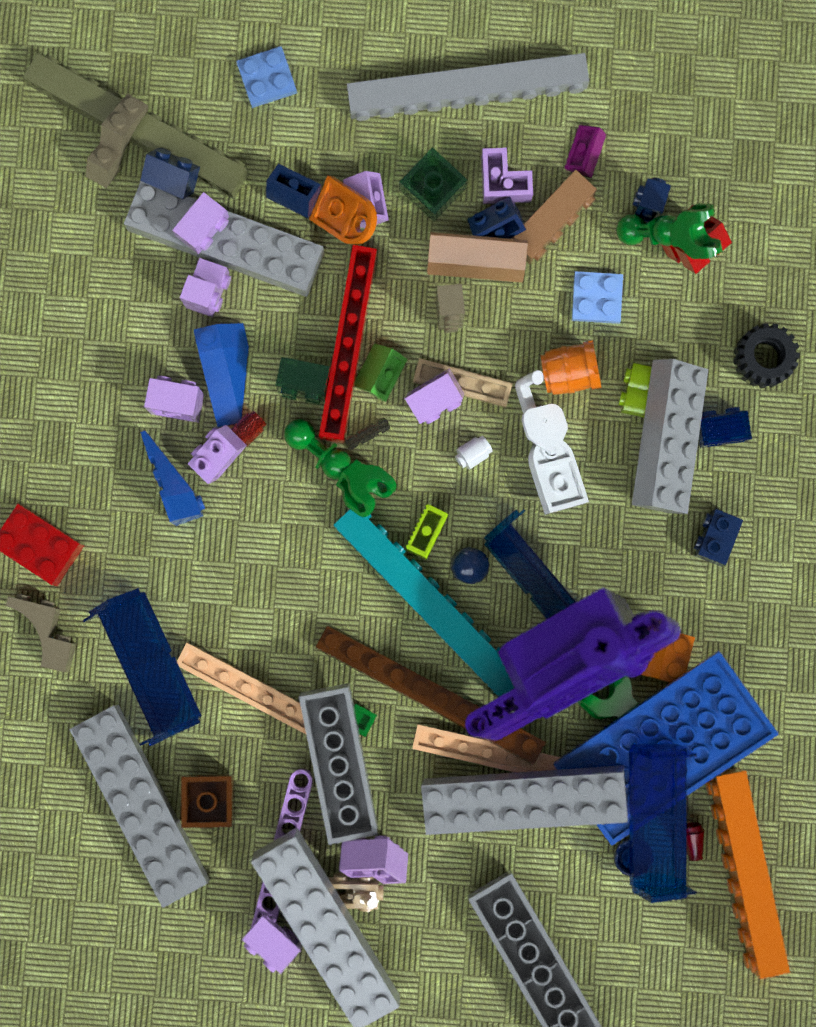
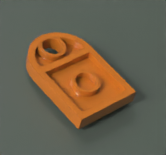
M327 176L309 220L342 242L359 245L368 241L373 235L377 224V213L373 203L368 198L334 176ZM364 219L366 227L364 231H361L360 223Z

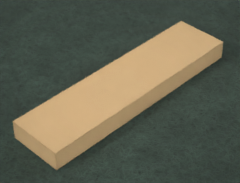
M419 358L413 383L422 385L450 368L464 392V397L507 407L513 383Z

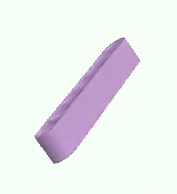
M298 769L290 777L274 840L285 835L282 830L284 823H292L295 828H298L299 831L301 830L313 784V776L307 769ZM297 774H304L308 777L307 786H297L295 783ZM292 798L299 799L302 803L301 810H291L288 805L289 800ZM264 882L262 883L251 927L263 913L267 914L277 923L280 911L277 903L276 907L272 909L266 908L263 904L265 897H272Z

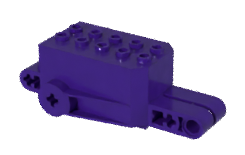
M602 587L510 640L500 648L498 654L515 688L468 715L465 723L466 730L474 737L495 741L500 740L537 718L543 716L548 719L624 676H639L646 670L649 661L655 656V652L678 639L681 631L680 625L676 620L659 611L642 612L634 616L625 598Z

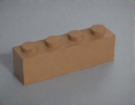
M577 170L525 222L526 230L510 238L528 240L526 261L529 264L534 259L539 261L547 252L545 247L550 242L555 244L563 235L561 230L566 225L571 227L580 217L578 212L583 207L587 210L596 200L594 195L597 189Z

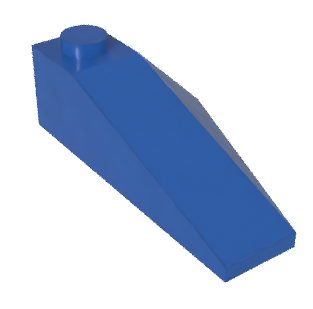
M215 324L193 329L217 427L221 428L225 425L242 423L249 354L244 324Z
M146 431L140 432L151 464L155 466L153 469L154 477L159 487L163 489L159 492L169 521L178 526L203 517L202 510L206 508L201 495L196 496V493Z

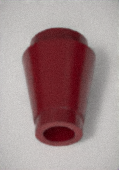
M698 822L683 824L682 831H680L689 861H700L703 859L705 829Z

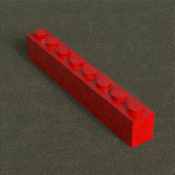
M352 246L319 432L320 440L342 444L345 442L377 260L376 248Z

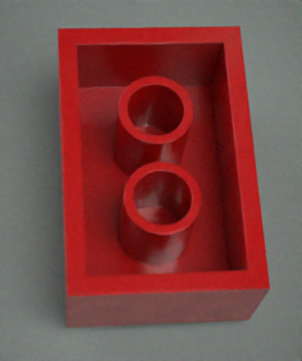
M20 504L16 505L0 529V552L50 585L57 587L84 548L83 544Z

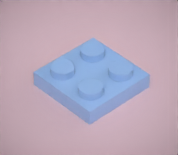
M575 271L571 321L620 324L623 274Z

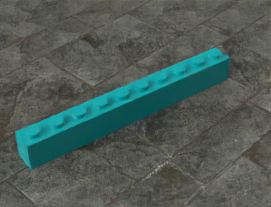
M350 509L333 525L498 697L515 688L498 654L500 648L498 647L495 650L489 644L491 638L482 629L479 632L476 631L472 626L474 621L465 612L460 614L454 608L457 603L448 594L443 596L438 591L440 586L432 577L426 579L420 573L423 568L414 559L409 561L403 555L406 551L397 541L392 544L386 538L389 533L380 524L375 526L369 520L372 517L371 515L361 517Z

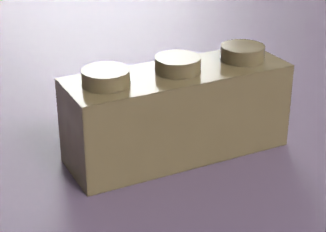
M462 284L437 286L436 312L438 330H444V333H454L458 331V328L463 327L465 308Z

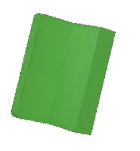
M373 344L355 380L354 387L367 391L379 400L386 402L407 358L393 348Z

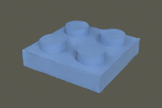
M282 46L236 61L252 108L297 94Z

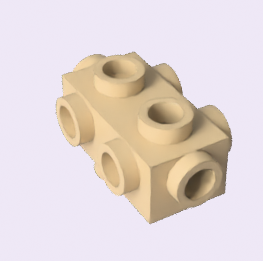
M335 873L334 877H329L336 891L337 889H346L344 892L337 891L347 909L370 912L373 909H378V900H383L384 885H379V881L374 877L349 878L344 873Z

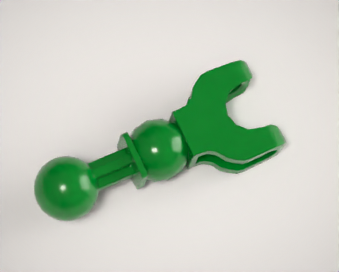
M697 203L690 209L681 212L678 217L660 215L648 223H645L644 219L638 215L628 214L622 217L616 226L617 237L626 245L639 244L645 237H649L651 245L660 243L664 246L673 245V247H680L692 259L712 258L723 251L721 241L710 237L704 228V222L710 216H715L713 204Z
M295 419L287 424L284 430L286 443L296 450L307 449L319 459L315 468L319 469L322 467V471L328 478L338 480L336 486L343 493L345 505L357 515L367 517L374 511L375 499L369 492L381 498H387L395 492L396 481L383 468L376 465L362 464L357 459L352 463L347 452L336 449V443L326 448L315 439V430L310 422L304 419Z
M624 676L608 685L609 695L607 699L601 700L590 694L578 701V704L594 719L603 720L608 718L613 721L617 720L638 705V702L632 696V685L628 677Z

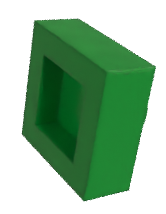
M355 704L354 708L359 733L366 737L377 714Z

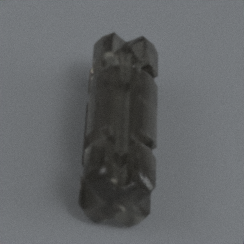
M381 418L376 421V424L372 423L357 431L355 435L351 434L345 437L344 441L348 449L352 450L358 447L359 443L363 444L377 437L380 432L388 431L390 425L386 418Z

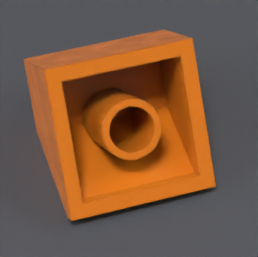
M680 633L675 642L654 653L655 656L652 657L646 670L640 675L668 683L673 682L687 672L695 637Z

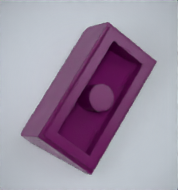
M579 125L564 169L570 172L577 170L582 176L592 178L606 133L600 127Z

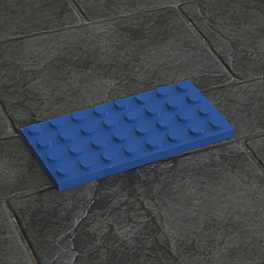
M718 650L556 760L553 765L557 770L624 765L628 823L596 824L612 846L778 736L779 733Z

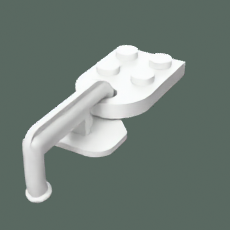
M535 370L517 380L515 389L523 411L522 424L526 437L533 442L528 457L529 467L544 514L546 515L588 503L589 500L571 448L563 441L568 425L562 409L556 404L540 407L535 405L529 386L532 384L539 385L544 379L543 373L540 370Z

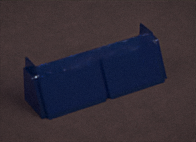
M516 509L484 537L487 541L484 545L525 594H531L530 600L543 616L549 619L575 604L576 601L511 525L525 512L523 509L519 513Z
M139 588L110 598L90 610V616L85 618L83 622L97 617L100 618L153 733V737L139 745L149 743L151 747L201 723L199 718L202 715L175 657L170 655L172 650L145 592H140Z
M632 743V748L629 749V813L631 814V820L629 821L630 885L633 893L650 903L687 899V895L697 894V891L687 886L686 757L697 756V753L689 751L686 747L678 744Z

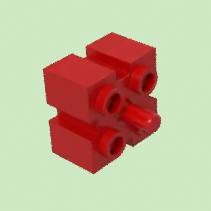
M710 216L704 222L706 233L710 237L721 241L722 250L732 243L721 221ZM662 245L669 258L677 263L682 262L683 266L694 274H697L710 263L709 258L692 259L680 247Z

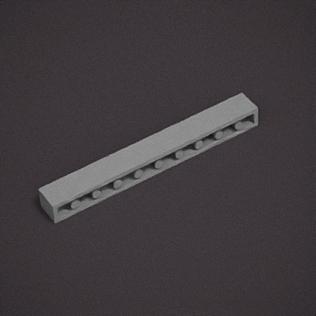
M581 53L347 83L351 119L365 121L370 119L371 116L380 115L382 118L394 116L395 113L404 112L406 115L417 113L418 110L426 109L429 112L441 110L442 107L449 106L453 109L465 107V104L475 103L477 106L488 104L489 101L499 100V102L505 103L512 101L513 98L520 97L529 100L546 94L548 97L557 96L560 92L567 91L576 94L587 89L589 75L586 54Z

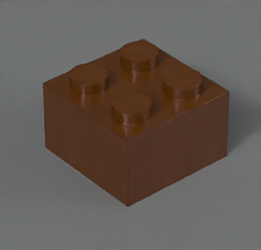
M234 774L184 775L181 777V828L232 827L235 825Z

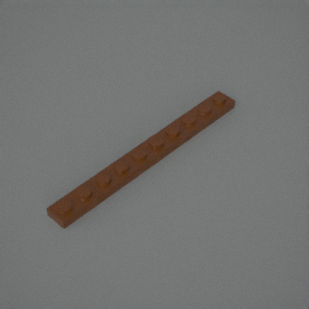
M329 626L326 627L315 649L465 729L468 715L481 708ZM521 728L500 740L485 739L532 765L536 763L546 743Z

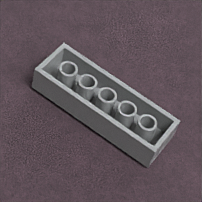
M676 359L653 360L632 499L633 506L664 513L688 514L709 369Z
M350 683L301 692L299 701L328 844L378 835V823Z

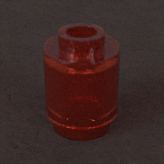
M252 411L250 414L247 413L231 430L249 446L264 431L263 428L267 424L255 411Z

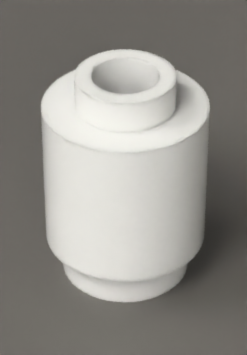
M484 436L474 437L456 449L457 455L455 459L461 468L466 467L470 470L487 459L493 451Z

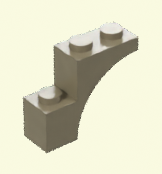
M127 93L101 124L100 143L87 158V178L107 188L117 176L128 142L139 122L148 111L146 103Z
M18 593L16 598L8 596L6 606L19 611L27 617L39 635L42 646L41 667L69 672L77 644L70 642L71 637L56 634V638H53L61 609L54 608V602L40 599L39 604L30 602V596Z

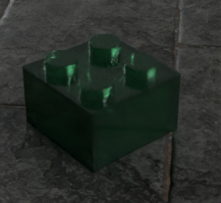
M432 147L399 181V190L435 222L467 188L468 179Z
M281 357L275 386L278 393L282 394L284 399L295 401L296 397L306 399V403L320 405V402L325 403L331 369L330 366Z

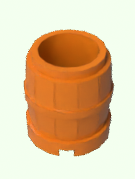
M593 340L579 345L561 346L560 348L545 351V354L541 355L547 393L552 392L553 395L572 394L588 388H592V390L602 388Z

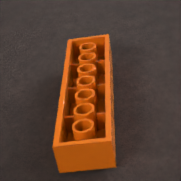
M739 768L727 769L705 784L708 794H712L714 804L711 805V812L714 820H718L719 829H716V835L719 844H723L725 852L721 854L724 868L728 869L730 878L727 879V886L730 894H734L735 903L732 904L735 918H739L741 926L737 931L741 944L744 943L746 953H743L744 964L746 968H750L751 973H754L760 979L790 973L747 772Z

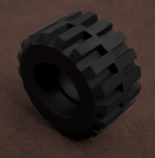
M764 323L761 326L753 327L738 341V346L734 349L733 353L736 355L733 362L738 366L735 369L737 374L742 373L743 377L741 379L744 382L749 380V385L753 387L759 385V388H766L767 386L771 388L792 375L793 370L798 366L796 361L800 358V353L796 352L799 348L798 342L793 343L792 341L795 338L794 335L786 334L788 329L785 327L779 329L778 324L773 323L769 326L768 323ZM757 344H768L776 350L778 364L775 368H764L758 364L754 356V349Z

